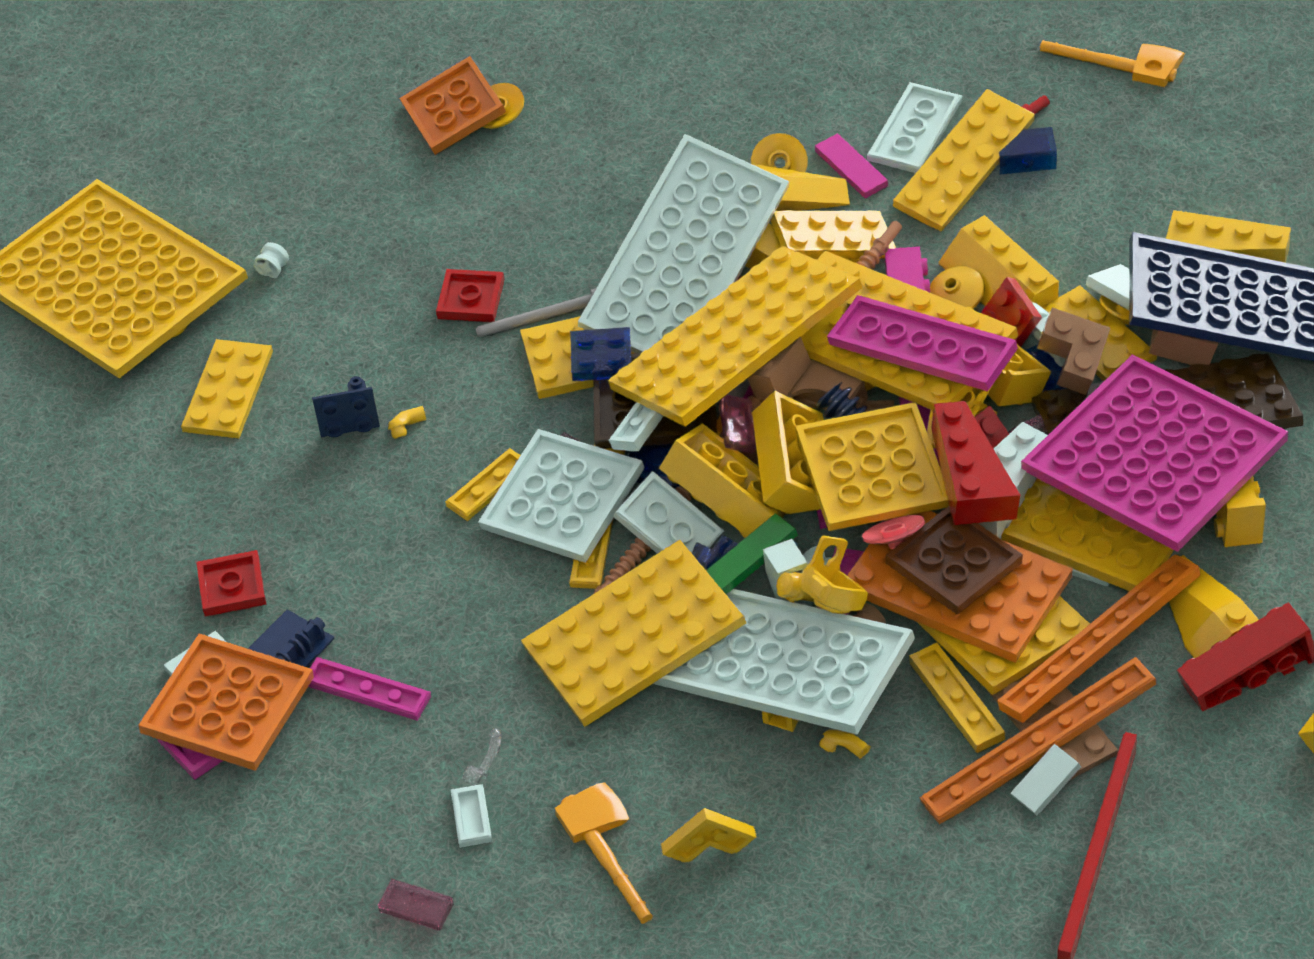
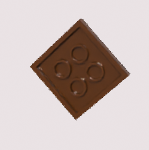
M948 506L927 522L919 531L887 553L885 563L958 615L1022 564L1023 554L979 523L954 525L950 506Z

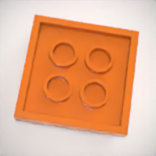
M471 56L399 98L434 155L506 113L503 104Z

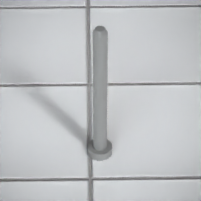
M597 288L591 289V294L480 325L475 329L477 336L484 337L586 308Z

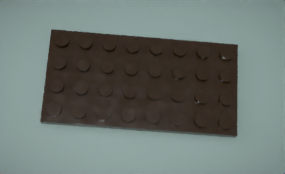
M1268 353L1252 354L1249 357L1239 359H1223L1216 363H1210V365L1194 364L1190 367L1176 370L1165 369V371L1282 429L1303 426V414ZM1104 381L1091 384L1086 395L1067 388L1056 391L1045 390L1032 398V406L1043 432L1049 435Z

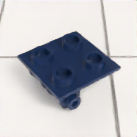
M354 376L350 379L347 385L348 391L312 397L321 437L329 436L334 438L341 436L343 433L354 431L368 432L372 428L380 427L372 387L366 388L365 381L359 376Z
M287 609L248 649L307 667L335 638L323 630L325 623L320 618L316 617L314 620L310 619L307 621Z

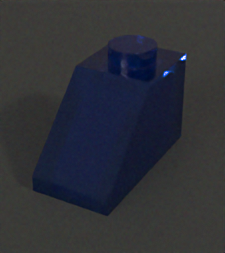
M1052 127L1025 129L999 152L1000 175L1057 169V148Z

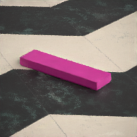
M316 657L310 669H313L314 678L308 687L418 721L431 698L430 691Z

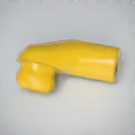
M423 406L402 411L388 423V430H391V436L394 439L407 435L405 426L426 420Z
M829 729L823 733L824 737L819 742L820 747L827 752H835L837 745H840L860 759L870 751V746L855 734L841 730Z

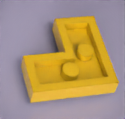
M704 808L662 842L661 848L663 855L685 863L695 859L709 846L730 854L738 853L756 838L754 826Z

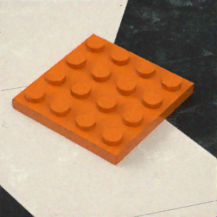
M198 634L139 723V731L141 734L256 771L313 680V669Z

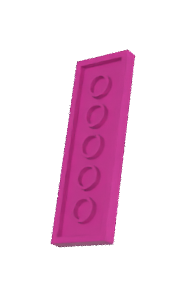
M859 295L856 296L827 335L829 345L985 391L991 388L1018 349L1014 339Z

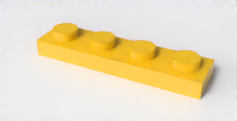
M934 643L909 655L910 665L976 753L1005 740L1003 728L938 643Z

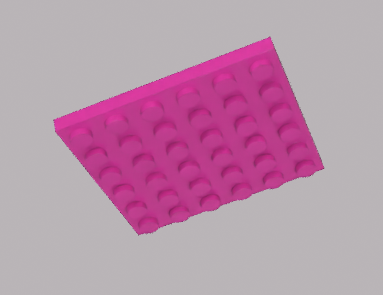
M1132 354L1021 460V469L1178 552L1288 441V431Z

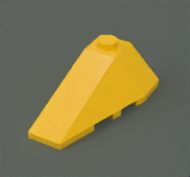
M755 165L789 181V187L776 211H803L850 205L846 179Z
M1184 555L1180 556V557H1182V558H1184V559H1186V560L1192 562L1191 560H1189V559H1188L1187 557H1185ZM1200 567V576L1169 601L1175 622L1182 636L1184 647L1193 658H1197L1210 650L1215 643L1225 641L1235 635L1243 626L1253 624L1259 620L1241 598Z

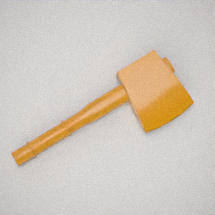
M1042 40L1040 44V51L1130 72L1133 73L1132 80L1164 88L1169 81H1174L1177 68L1185 55L1184 52L1169 47L1142 44L1137 59L1133 60L1066 46L1057 42L1053 43Z
M604 782L591 786L576 795L565 797L561 804L555 807V814L573 843L585 840L599 863L609 873L614 881L613 884L618 887L630 905L631 911L635 913L639 921L644 924L652 920L653 916L648 910L646 902L641 899L629 881L628 875L623 872L615 855L601 835V833L621 826L629 820L626 809L618 796Z

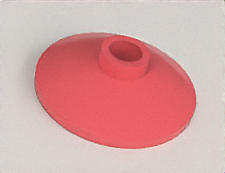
M919 515L893 518L867 529L862 537L866 543L888 544L890 549H894L906 538L919 531L924 526L925 521Z

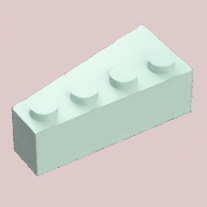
M1024 422L1018 425L994 448L995 453L1021 495L1019 507L1025 499L1028 488H1031L1037 479L1021 469V460L1048 436ZM1012 520L983 522L979 524L1001 539L1002 532L1005 528H1008Z

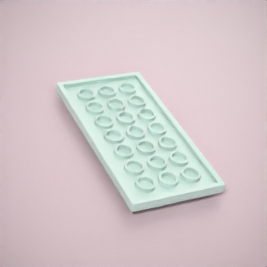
M684 134L579 318L578 327L634 353H642L652 347L665 334L674 330L687 317L695 314L709 300L717 297L730 284L737 281L786 193L789 181Z
M733 589L727 596L743 614L746 624L653 684L858 734L915 637L912 629L846 614H836L820 608Z

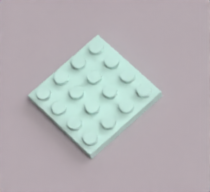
M538 429L478 523L483 530L586 563L613 520L614 513L622 505L644 470L643 462L639 459Z

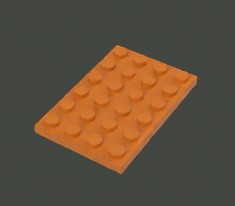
M927 511L912 515L922 516L926 524L938 514ZM1006 542L1023 554L1022 564L958 615L885 563L886 554L893 550L889 548L888 544H869L847 576L868 592L866 601L1016 663L1072 578L1073 569Z

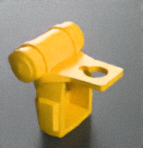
M821 536L812 560L802 573L785 572L780 575L776 585L778 596L787 599L789 602L794 603L798 600L814 602L821 609L836 614L862 610L867 600L868 592L840 571V564L848 541L830 536ZM835 545L837 549L836 554L825 565L823 552L828 546Z

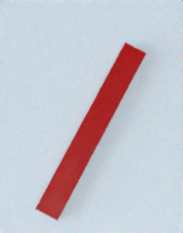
M1128 732L1123 734L1058 946L1057 959H1074L1135 758L1137 734Z

